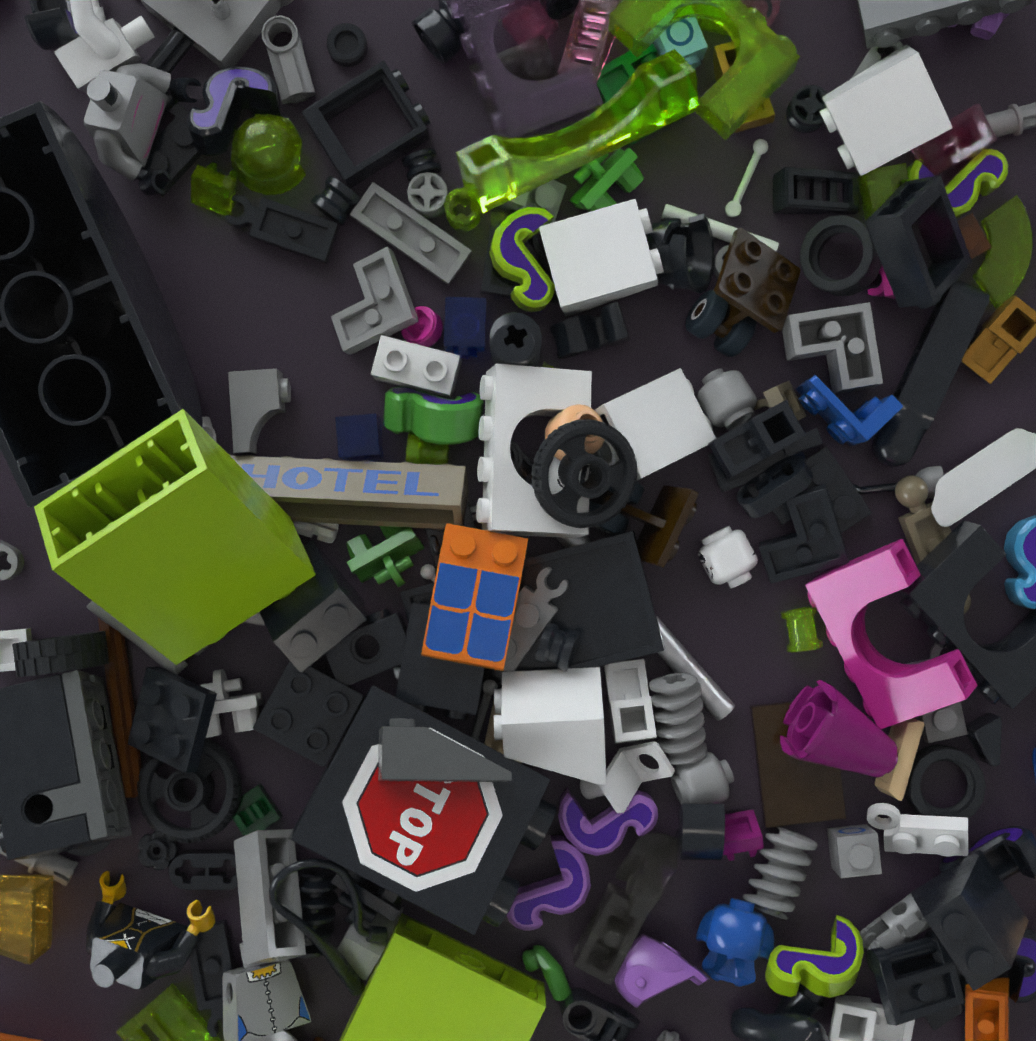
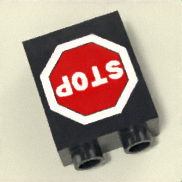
M372 685L364 695L288 839L343 866L345 869L460 929L475 935L482 920L498 927L505 919L515 900L520 884L519 881L506 875L505 872L519 844L533 851L538 848L551 826L556 813V806L541 799L551 779L515 760L505 758L504 754ZM389 719H415V727H427L511 771L512 781H378L379 729L382 726H389Z

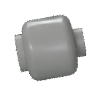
M722 368L710 372L702 379L704 385L698 392L697 401L715 427H726L727 430H733L749 421L755 415L753 409L757 404V397L740 371L730 370L724 372Z
M707 752L706 756L700 761L676 765L675 774L672 775L671 782L681 805L719 804L728 799L729 784L734 782V776L725 759L719 761L713 753Z

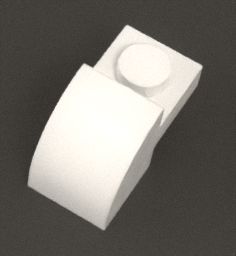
M644 659L604 665L609 712L615 743L657 738Z
M838 996L834 1002L828 1039L829 1041H911L915 1020L897 1026L887 1024L882 1004L872 1003L871 999L867 997Z

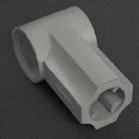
M279 15L269 18L263 25L261 31L262 39L267 48L281 101L283 104H295L306 101L310 97L315 96L316 92L298 29L295 23L288 17ZM280 32L292 34L291 41L284 47H277L272 43L274 37Z

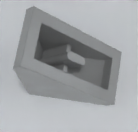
M401 907L400 913L394 922L377 912L371 923L363 919V926L365 928H368L369 925L387 928V939L384 944L367 942L366 937L361 936L355 930L354 922L348 927L337 950L346 958L359 978L366 981L403 912V907Z

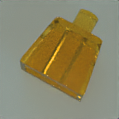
M0 875V955L24 964H32L51 948L53 875Z

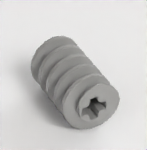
M674 673L651 680L649 682L650 690L659 692L651 697L652 705L660 707L653 711L654 720L661 722L655 726L656 735L662 737L656 742L662 751L666 753L665 755L671 765H684L700 761L706 756L708 751L707 745L704 742L706 732L703 727L705 723L704 715L701 712L703 702L702 698L699 697L702 689L697 677L691 674Z
M777 826L780 830L779 834L766 833L765 838L774 845L773 849H760L759 851L769 860L768 864L754 865V868L763 875L762 879H749L748 881L757 890L756 895L744 894L742 898L747 902L754 903L755 908L764 913L781 919H788L782 912L794 911L795 904L787 896L798 897L801 893L800 888L793 881H804L807 876L798 865L809 866L812 863L811 857L803 850H816L818 844L804 835Z

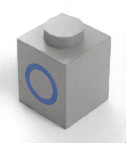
M867 824L827 828L831 868L840 878L882 874L878 833Z

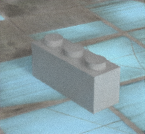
M293 829L257 830L234 840L245 965L283 962L306 955L304 933L280 915L269 902V887L274 876L286 866L297 862L295 842L288 839ZM296 871L281 882L277 890V898L283 906L302 919L298 871Z

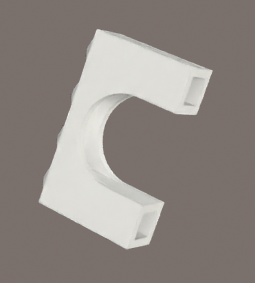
M495 364L486 371V375H482L480 398L485 400V416L480 418L478 433L479 439L484 441V457L479 458L477 476L478 481L483 482V498L478 499L476 507L477 522L482 523V530L507 535L579 538L589 534V528H575L564 525L553 519L543 510L536 499L532 485L528 484L518 474L513 465L510 443L516 426L523 418L530 416L553 417L567 407L576 404L586 405L591 408L592 371ZM581 496L577 504V513L589 512V498Z

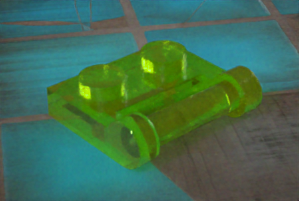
M173 983L116 1031L123 1041L127 1039L129 1041H152L141 1029L146 1023L161 1041H222L218 1036L211 1038L205 1020Z

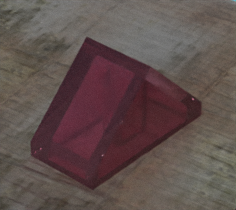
M979 103L950 119L952 129L911 150L915 159L920 161L935 176L972 159L983 149H987L997 141Z

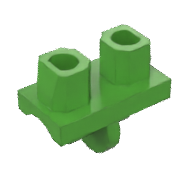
M600 147L592 156L584 150L578 153L576 160L581 168L573 176L574 179L582 185L589 176L591 177L569 200L576 209H584L591 212L617 204L606 192L614 182L625 193L635 190L644 180V177L634 163L638 156L631 148H627L625 151L617 148L602 165L600 164L609 156L604 148Z
M380 526L386 540L374 547L366 534L358 535L347 541L346 544L351 560L347 561L351 572L356 574L361 583L374 577L380 585L392 578L398 587L406 584L402 572L414 566L410 556L424 549L420 538L411 527Z

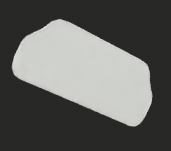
M1016 428L942 476L936 484L935 496L931 506L932 514L937 523L942 527L953 525L1036 469V433Z

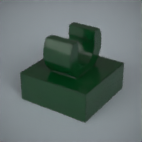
M260 783L240 797L238 810L232 820L242 835L245 836L254 831L266 829L281 819L283 815Z

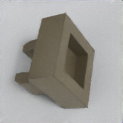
M790 381L763 392L765 398L758 400L754 408L755 410L764 406L772 408L786 400L797 420L807 416L798 401Z

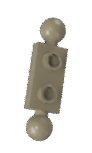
M910 475L902 478L897 483L895 496L900 504L910 509L909 513L898 517L916 565H918L951 533L950 527H942L937 523L931 510L933 502L925 504L928 496V487L925 481L918 476ZM970 594L965 602L964 614L971 606Z

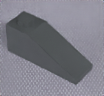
M389 719V726H382L379 729L378 781H512L511 771L427 727H415V719Z

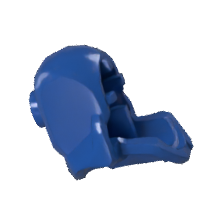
M731 898L729 904H718L702 918L695 939L706 942L709 953L702 962V969L713 980L730 982L738 987L751 984L756 979L754 961L759 957L769 959L770 953L774 949V933L765 916L754 911V903Z

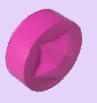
M415 307L419 322L401 330L402 336L407 342L430 347L438 341L442 334V320L429 307Z

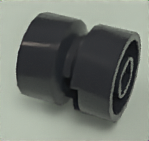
M438 0V10L430 7L411 21L421 41L442 64L447 63L459 53L461 40L471 43L488 29L484 16L473 0Z

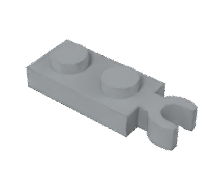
M550 567L543 569L538 574L536 580L537 589L535 591L526 585L518 594L504 672H513L517 669L544 631L547 623L552 620L559 610L550 601L552 598H556L566 592L569 587V581L563 580L557 589L550 588L546 581L548 575L553 570Z

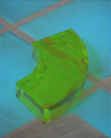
M1018 195L981 220L987 234V240L992 248L987 251L983 265L972 277L984 292L990 294L989 300L995 308L1001 306L1017 290L1026 275L1032 255L1031 224Z

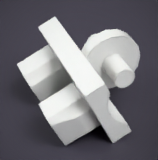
M223 669L214 670L213 683L200 685L217 693L206 738L222 734L219 713L232 711L235 733L254 730L253 727L259 718L258 707L264 704L263 693L257 692L229 697V692L242 690L241 678L227 680Z

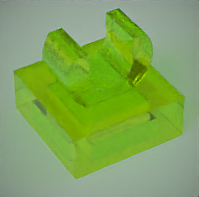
M212 162L207 168L197 165L191 175V203L224 216L230 215L235 206L232 196L235 195L237 171L231 170L229 176L217 172V163Z

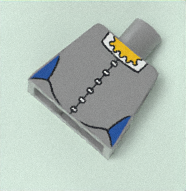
M243 942L240 943L243 966L226 971L222 976L224 1041H253L310 1023V1014L291 962L286 960L275 963L245 965Z

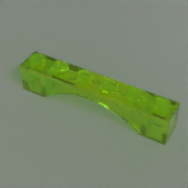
M674 49L638 66L629 80L609 101L589 116L569 127L550 134L530 138H507L491 135L457 151V160L466 192L481 212L485 213L698 111L696 70Z

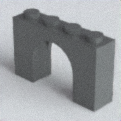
M856 0L867 49L876 46L879 48L890 47L901 39L916 35L922 37L930 36L937 33L941 28L956 24L970 25L978 22L985 16L1000 12L1004 14L1014 13L1026 5L1032 4V0Z

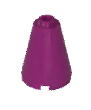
M818 680L816 681L818 683L817 687L812 688L807 685L800 691L791 703L783 721L784 724L789 726L787 738L780 735L781 747L785 753L795 759L877 778L890 773L895 768L898 762L896 743L833 685Z

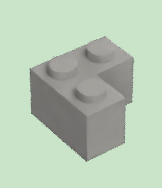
M870 302L792 314L786 317L782 334L787 361L826 355L831 388L834 394L870 389L883 384Z

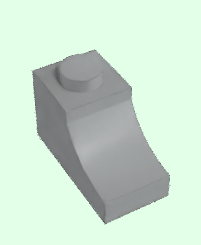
M277 368L228 372L233 453L238 455L257 454L258 438L266 422L275 414L286 412L285 403L291 402L289 378H283V373Z

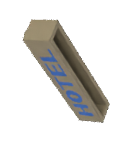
M230 455L291 517L293 522L445 529L446 523L464 526L469 494L466 466L414 464L411 462L388 463L370 460L345 461L329 458L301 459L288 456L279 458Z

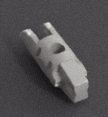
M910 893L859 931L863 940V948L870 950L881 946L884 949L910 942L928 929L930 925L925 920Z

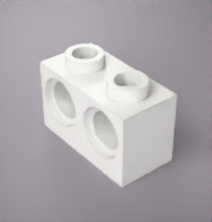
M381 335L371 376L378 381L414 388L452 400L462 360L460 355Z

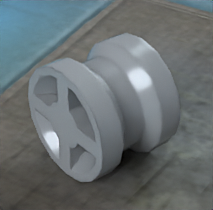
M430 172L420 173L413 177L409 183L407 190L408 200L414 211L426 219L437 218L444 213L448 206L449 197L447 186L440 176Z

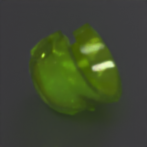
M256 113L254 117L246 120L239 129L234 131L235 136L232 142L230 160L239 181L251 191L264 195L283 194L296 187L306 174L302 165L298 164L302 153V140L297 129L289 119L271 114L259 115Z

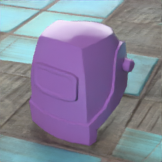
M641 934L624 952L623 959L616 970L614 982L618 992L626 1001L635 1008H638L648 999L682 982L691 980L698 986L709 980V978L700 969L685 960L679 951L664 941L660 942L650 936Z

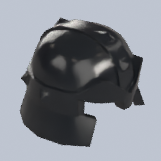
M705 214L689 217V223L684 224L681 223V218L664 217V221L653 223V232L646 234L649 250L657 248L664 272L656 274L658 282L670 287L672 290L675 288L688 289L700 294L706 291L711 282L714 269V241L710 223Z

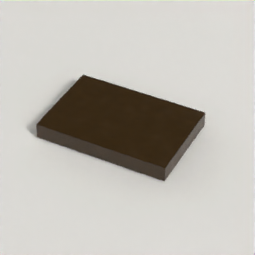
M793 701L750 706L764 826L768 828L846 819L841 770L795 759L782 750L780 735L787 738L789 728L783 721Z

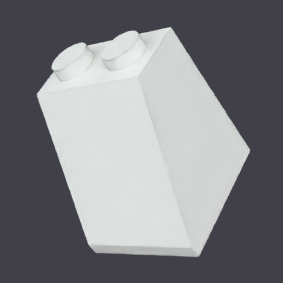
M908 45L899 48L823 96L822 99L826 108L819 111L828 131L832 133L837 130L844 143L837 149L847 170L855 166L860 176L953 128L919 52Z
M636 199L539 227L560 307L565 317L658 286L656 274L664 272L658 249L649 250L645 234L653 232L647 209L639 210Z
M681 368L595 409L602 418L603 423L617 429L630 443L637 461V481L707 446L708 443L716 439L712 431V424L703 413L694 395V388L691 382L686 379ZM606 440L603 446L593 454L604 459L609 466L619 461L615 449Z
M600 667L573 668L567 671L553 669L502 672V689H494L495 714L501 713V715H494L495 740H503L504 757L594 784H607Z

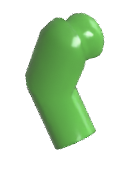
M533 945L534 949L525 950L522 953V959L526 970L533 972L541 968L553 999L556 1001L565 1000L571 994V988L562 966L544 946Z

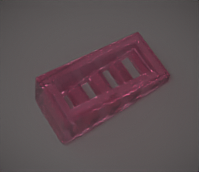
M579 0L558 69L559 77L597 84L623 19L619 0ZM590 28V29L601 30V32H600V33H597V32L587 31V29ZM581 44L596 46V49L581 47ZM575 58L590 60L592 63L591 65H586L574 61Z

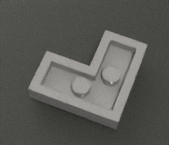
M385 247L353 264L365 299L331 316L342 351L348 355L378 342L381 335L388 337L419 322L395 253L389 247Z

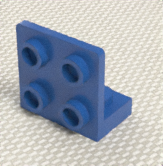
M816 375L796 388V391L801 395L798 401L803 408L813 416L819 414L829 424L826 427L829 435L839 444L847 443L850 447L868 441L904 407L893 395L880 400L875 396L869 402L866 400L851 412Z

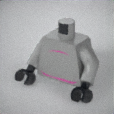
M134 63L120 66L117 72L103 70L97 78L90 81L87 86L90 102L84 117V126L93 137L99 160L104 165L131 181L135 178L139 180V187L146 195L164 194L165 192L156 186L155 180L160 182L170 181V174L163 169L146 171L141 167L145 168L168 100V96L165 93L169 90L172 97L178 102L195 103L197 102L196 99L187 96L186 86L201 87V83L196 78L179 77L171 79L170 73L142 63Z

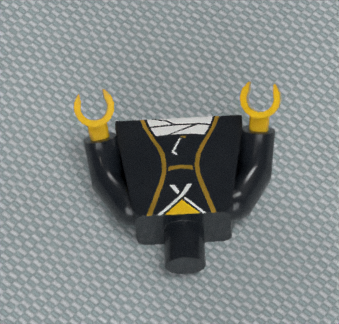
M109 871L103 872L99 880L103 898L102 901L96 902L86 930V951L91 956L90 970L96 984L107 988L114 982H118L134 989H144L159 978L179 973L200 940L197 937L199 932H206L215 924V915L211 906L201 915L202 906L200 901L195 900L191 902L186 912L190 920L189 927L123 903L114 906V901L120 900L126 894L124 875L121 874L118 884L109 886L110 873Z

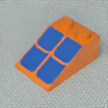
M446 523L421 656L504 671L528 538Z

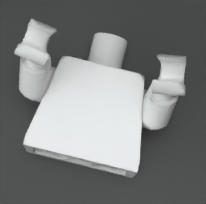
M69 0L74 27L79 37L57 49L54 53L76 87L87 93V86L90 81L97 78L103 70L117 72L120 66L139 63L142 59L136 49L155 38L142 16L121 27L113 18L106 21L104 9L100 7L98 0Z

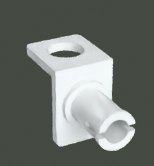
M655 741L619 748L606 769L607 784L598 785L580 779V790L586 799L606 796L616 813H624L642 782L672 777L675 770L659 744ZM647 754L652 756L658 762L659 768L651 769L644 766L639 759V755Z

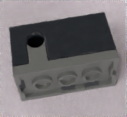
M75 670L62 673V675L58 674L0 688V818L2 824L0 829V847L6 853L7 860L36 859L132 836L104 677L89 675L87 672Z

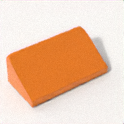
M1000 977L993 979L975 991L972 990L969 984L965 985V1041H1009V978Z

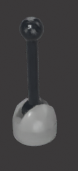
M941 466L927 467L921 469L916 474L927 484V498L934 499L936 484L944 476ZM897 483L859 487L856 484L853 485L858 493L863 495L895 491Z

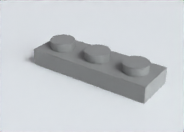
M372 182L350 213L351 218L448 286H450L472 254V250L374 182Z

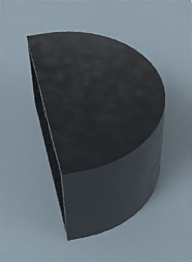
M41 101L0 117V449L29 508L44 501L182 409L201 427L203 424L197 388L179 334L156 279L124 214L99 170L73 131L53 109Z

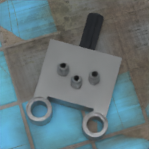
M141 0L148 12L172 29L171 33L145 65L171 74L193 46L222 69L235 66L261 34L264 23L269 18L275 16L281 7L289 5L294 0Z

